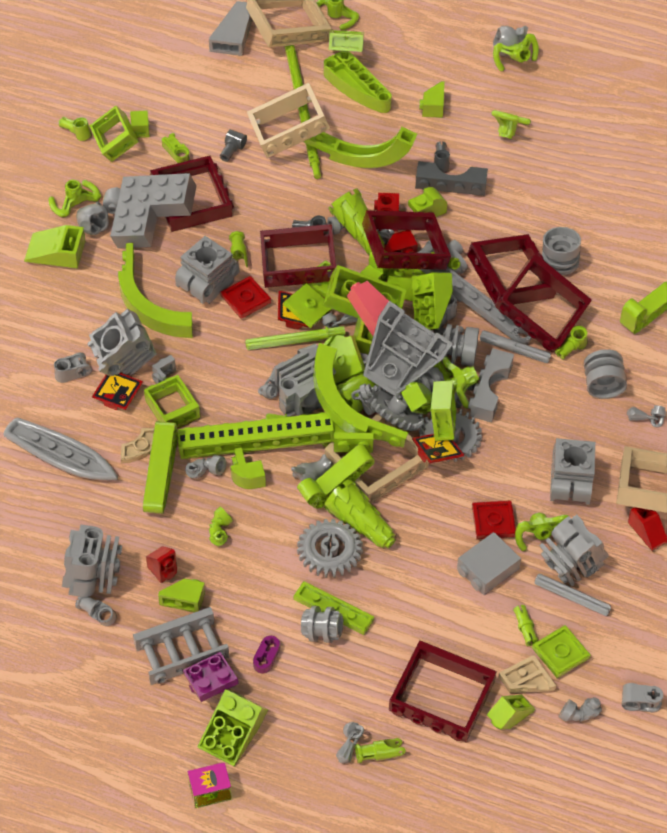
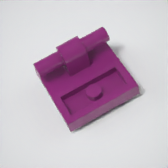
M221 652L183 670L184 676L190 684L191 692H195L201 702L239 684L238 678Z

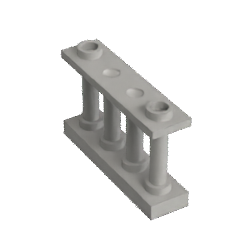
M211 607L133 634L136 650H145L153 669L148 672L151 685L161 684L167 681V679L184 674V669L221 652L225 659L229 658L228 645L219 646L211 628V625L214 624V613ZM203 629L211 650L200 653L191 632ZM184 636L192 654L191 657L180 660L172 641L173 638ZM164 643L172 664L161 667L152 646Z

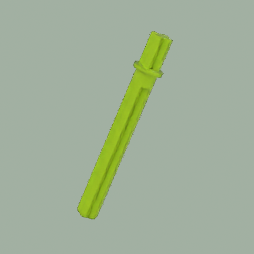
M326 326L325 329L246 339L245 344L247 350L326 340L332 336H345L344 326L333 328Z

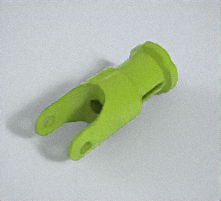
M240 231L232 232L229 235V240L232 243L230 248L233 254L232 258L236 261L238 259H245V265L248 268L247 249L244 245L245 234Z
M400 738L373 741L372 744L362 746L359 744L355 745L358 763L370 759L377 761L402 756L406 753L404 747H399L402 745Z

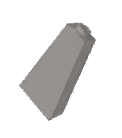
M237 1L209 38L210 52L243 55L252 18L246 9L247 2Z

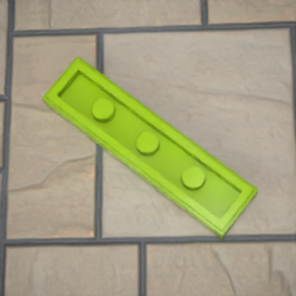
M303 581L293 596V600L309 608L319 606L321 612H325L327 607H334L336 611L342 614L343 625L362 635H365L374 621V616Z

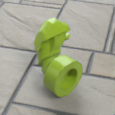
M218 507L214 511V517L211 520L212 524H209V540L212 544L220 546L225 544L228 537L221 526H228L233 520L222 507Z

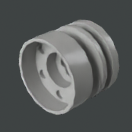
M556 227L548 230L543 236L542 256L544 261L561 275L571 274L579 267L580 235L568 227Z
M447 324L443 337L453 344L445 356L452 355V364H455L456 358L459 356L461 357V365L474 366L479 328L466 327L464 335L460 334V326L456 325L455 333H451L452 325Z
M610 349L599 350L585 358L587 391L591 396L599 399H610L619 396L626 390L625 367L620 353Z

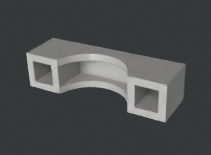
M492 348L491 354L486 355L484 362L486 367L481 369L479 375L481 381L476 383L473 392L475 397H471L469 401L470 417L474 416L477 419L492 423L499 397L491 391L490 386L496 381L508 380L513 366L514 354Z

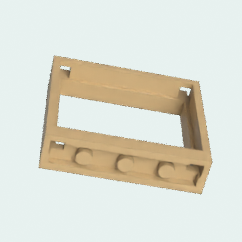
M315 0L247 1L246 9L268 47L327 42L332 28ZM302 6L314 26L273 30L261 9Z
M309 83L247 111L266 158L330 129ZM307 103H313L318 116L264 140L259 128L260 125Z
M380 414L372 418V420L405 431L403 428H398L396 425L394 426L387 422L385 418L379 416ZM409 434L407 435L404 447L414 458L369 487L360 478L354 481L359 489L370 499L368 501L371 504L429 467V462L426 460L424 463L419 457L418 447ZM332 442L325 448V455L331 460L333 465L341 459L339 454L342 452H334V442Z
M624 446L616 504L667 513V493L628 487L630 467L667 474V454Z

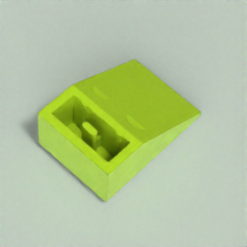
M64 225L33 233L24 262L78 269L86 242L84 227Z
M433 272L412 277L414 320L429 330L438 329L453 292L452 273Z
M225 689L197 747L235 766L259 730L269 709L232 690Z

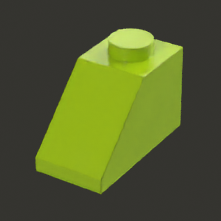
M445 81L439 82L424 92L423 99H420L419 110H423L422 117L443 118Z
M412 382L401 392L411 412L427 414L431 411L432 392L423 383Z
M184 578L159 591V605L194 613L198 612L205 595V583L197 579L190 580Z
M522 694L502 696L488 712L487 716L496 728L500 730L511 729L536 709Z

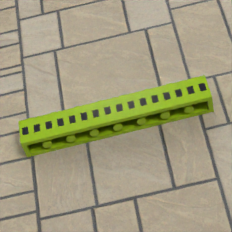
M325 412L177 429L178 448L181 459L232 454L235 448L241 447L243 452L334 442L333 421Z

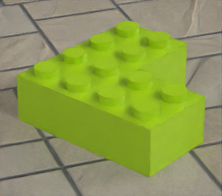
M337 265L331 274L323 306L358 318L353 336L360 353L368 355L373 336L347 297L351 291L350 288L358 282L364 283L368 281L386 299L401 309L406 289Z

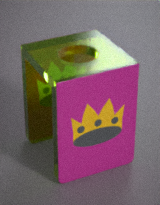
M225 763L187 771L195 809L232 799L230 793L231 784Z

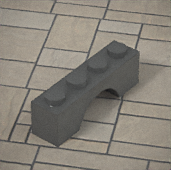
M418 161L415 189L424 190L427 187H434L437 191L485 196L488 168L470 167L463 174L449 175L440 171L436 163Z

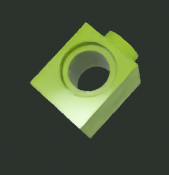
M148 110L130 111L131 126L136 137H149Z

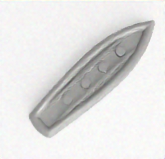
M18 417L7 425L3 433L4 437L67 473L94 480L118 479L111 465L100 454L87 445L64 434Z

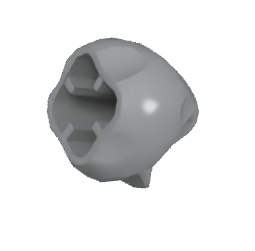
M510 26L499 27L493 40V47L497 43L510 46L522 42L527 35L528 27L523 26L516 30ZM503 52L499 53L500 56H509V54Z
M97 201L95 204L87 205L77 211L76 219L79 227H84L86 234L96 235L107 229L109 224L108 211L100 202Z

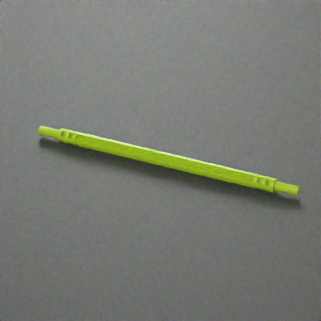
M284 46L293 89H297L303 86L295 46ZM307 104L299 107V117L301 123L310 119ZM305 143L314 178L319 179L321 174L317 148Z

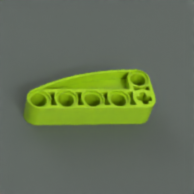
M340 51L324 60V77L343 94L377 112L387 113L391 110L392 94L351 52Z
M160 421L155 423L143 500V512L164 513L178 440L176 423Z

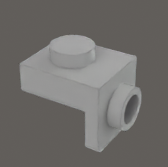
M172 355L162 358L152 365V378L156 384L164 381L166 376L176 371L175 359Z

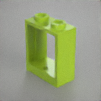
M331 30L329 34V50L362 52L364 49L365 32Z
M114 106L89 125L102 155L111 162L139 142L126 113L118 106ZM121 121L125 131L108 143L104 133Z
M179 375L169 377L158 384L144 389L145 401L158 421L176 423L177 428L200 418L199 405ZM177 391L186 406L164 415L155 401Z
M453 381L433 382L431 402L435 441L454 440L457 410Z

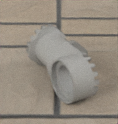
M77 597L78 600H76L75 607L88 612V615L99 621L101 625L110 626L115 622L116 613L107 604L100 600H94L91 597ZM104 612H111L108 620H101Z

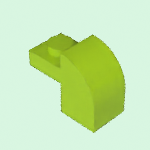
M434 187L424 188L423 194L408 200V206L413 212H434L436 217L447 213V201Z
M242 447L235 448L234 457H231V478L233 482L243 489L266 487L262 461L246 463Z

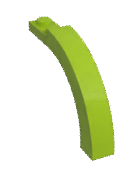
M401 126L399 132L392 139L377 145L352 144L325 132L303 142L330 154L329 159L353 167L377 168L393 164L403 158L413 146L417 133Z
M126 243V251H122V258L126 263L122 264V271H118L121 297L127 309L135 312L143 325L156 332L174 337L193 338L192 312L172 311L159 307L146 299L138 290L134 282L133 243Z
M319 343L313 368L314 388L322 408L330 419L345 432L374 433L373 439L383 440L392 446L404 448L408 432L365 417L345 402L338 392L333 378V364L336 359L337 349Z

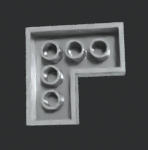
M190 173L123 177L110 235L117 248H126V243H133L134 248L151 247L157 217L191 216L196 184Z

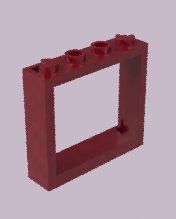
M211 155L150 170V175L190 173L191 176L208 172L222 204L191 212V216L165 217L171 232L232 217V209H234L233 200L228 197V188L223 185L222 174H218L217 163L213 162Z
M366 210L362 226L377 268L447 269L451 254L434 212ZM377 229L426 231L434 253L385 252Z
M332 224L260 231L265 288L330 281L331 274L336 268ZM328 243L330 266L269 271L267 248Z
M529 234L471 242L467 256L495 305L506 290L486 255L523 250L528 260L534 254L543 259ZM539 278L542 284L515 288L508 301L515 305L553 299L556 291Z
M534 254L525 263L495 307L501 314L511 319L516 326L526 331L531 338L542 344L546 350L553 353L561 346L592 299L538 255ZM528 270L576 307V310L556 338L508 301V298Z
M419 640L389 700V711L398 717L408 718L417 725L430 727L434 732H442L456 741L467 743L495 683L497 671ZM421 659L485 685L465 727L401 701Z

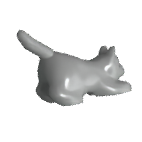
M323 454L317 462L301 463L296 467H292V475L301 481L306 478H312L316 481L333 466V463Z

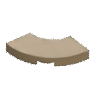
M142 428L140 435L135 440L121 445V464L138 461L151 453L154 428Z

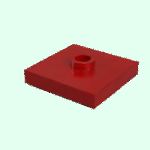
M252 276L220 292L221 297L240 319L271 303L269 295Z
M511 500L472 503L476 540L485 539L493 532L500 538L515 537L516 527Z

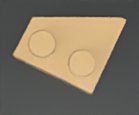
M535 655L499 672L498 677L509 693L554 691L556 689L555 683Z

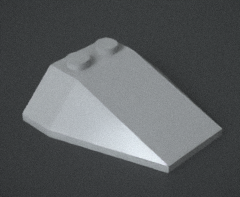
M389 301L378 317L363 376L394 396L402 392L408 384L416 381L440 362L453 343L439 333H433L406 315L403 309Z

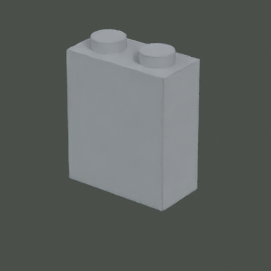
M493 532L458 558L457 570L462 577H466L471 582L475 590H479L485 595L520 569L521 558Z

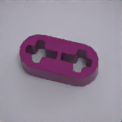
M270 635L261 641L253 658V667L256 672L264 674L272 668L280 651V641L277 637ZM273 643L274 647H271L268 652L267 645L270 646ZM265 657L266 664L264 663L262 666H260L259 662H262Z

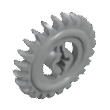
M375 385L372 387L374 395L368 401L371 407L375 409V412L380 414L379 416L385 418L392 425H396L404 430L414 431L422 427L424 423L423 414L419 415V413L411 412L402 395L395 394L393 396L383 388L381 389L380 386Z
M462 409L456 414L455 438L453 441L458 443L459 433L462 431L465 438L457 446L464 454V457H460V459L465 460V456L471 457L472 453L477 452V448L481 446L482 429L479 428V422L474 424V416L472 419H469V412L462 416ZM431 413L430 419L426 416L425 423L419 429L420 436L434 434Z
M324 519V523L316 521V526L310 524L309 529H304V534L299 536L300 541L297 542V554L300 555L299 560H304V567L310 564V572L317 568V576H319L321 571H324L325 578H327L329 571L332 572L334 578L336 577V571H339L343 576L344 568L351 572V565L356 567L357 561L361 560L360 555L363 553L361 548L363 542L360 541V535L356 534V529H350V524L343 525V521L336 523L335 519H332L331 522ZM325 537L321 542L320 555L315 549V545L320 538ZM332 537V543H331V549H330V538ZM335 537L342 540L345 546L344 551L340 555L339 542Z

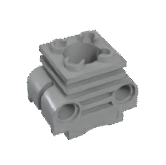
M204 236L180 257L182 266L175 275L176 286L183 288L187 292L190 290V293L198 298L200 303L208 302L210 304L221 291L228 288L234 282V277L240 272L239 262L232 258L233 254Z
M126 309L122 314L115 312L103 326L89 335L91 341L87 343L91 347L94 356L98 358L96 360L99 365L98 370L108 376H114L122 372L131 377L157 355L138 315L129 309Z
M307 350L275 366V386L279 392V408L284 415L287 414L290 417L302 414L310 415L314 410L322 408L314 388L313 368L315 361H313L311 355L309 356ZM333 368V378H334V374H336V371H335V369Z
M556 438L551 464L550 501L572 498V501L586 502V504L590 505L595 473L596 442Z
M577 514L572 519L568 516L553 529L552 536L557 546L550 538L546 539L551 551L543 543L539 545L543 551L541 555L545 559L546 564L551 569L557 571L558 577L564 584L568 582L572 587L575 583L570 574L578 582L581 580L576 569L584 577H589L604 566L603 561L609 557L606 550H604L603 542L587 530L583 520Z
M80 524L79 531H70V545L66 549L64 557L66 573L63 576L62 587L70 588L69 595L89 597L95 591L97 578L100 579L99 592L103 593L105 579H107V593L111 594L112 586L117 585V577H114L115 572L119 573L121 563L120 559L117 558V555H121L122 545H119V537L115 536L113 549H110L111 535H107L105 548H102L103 531L95 526Z

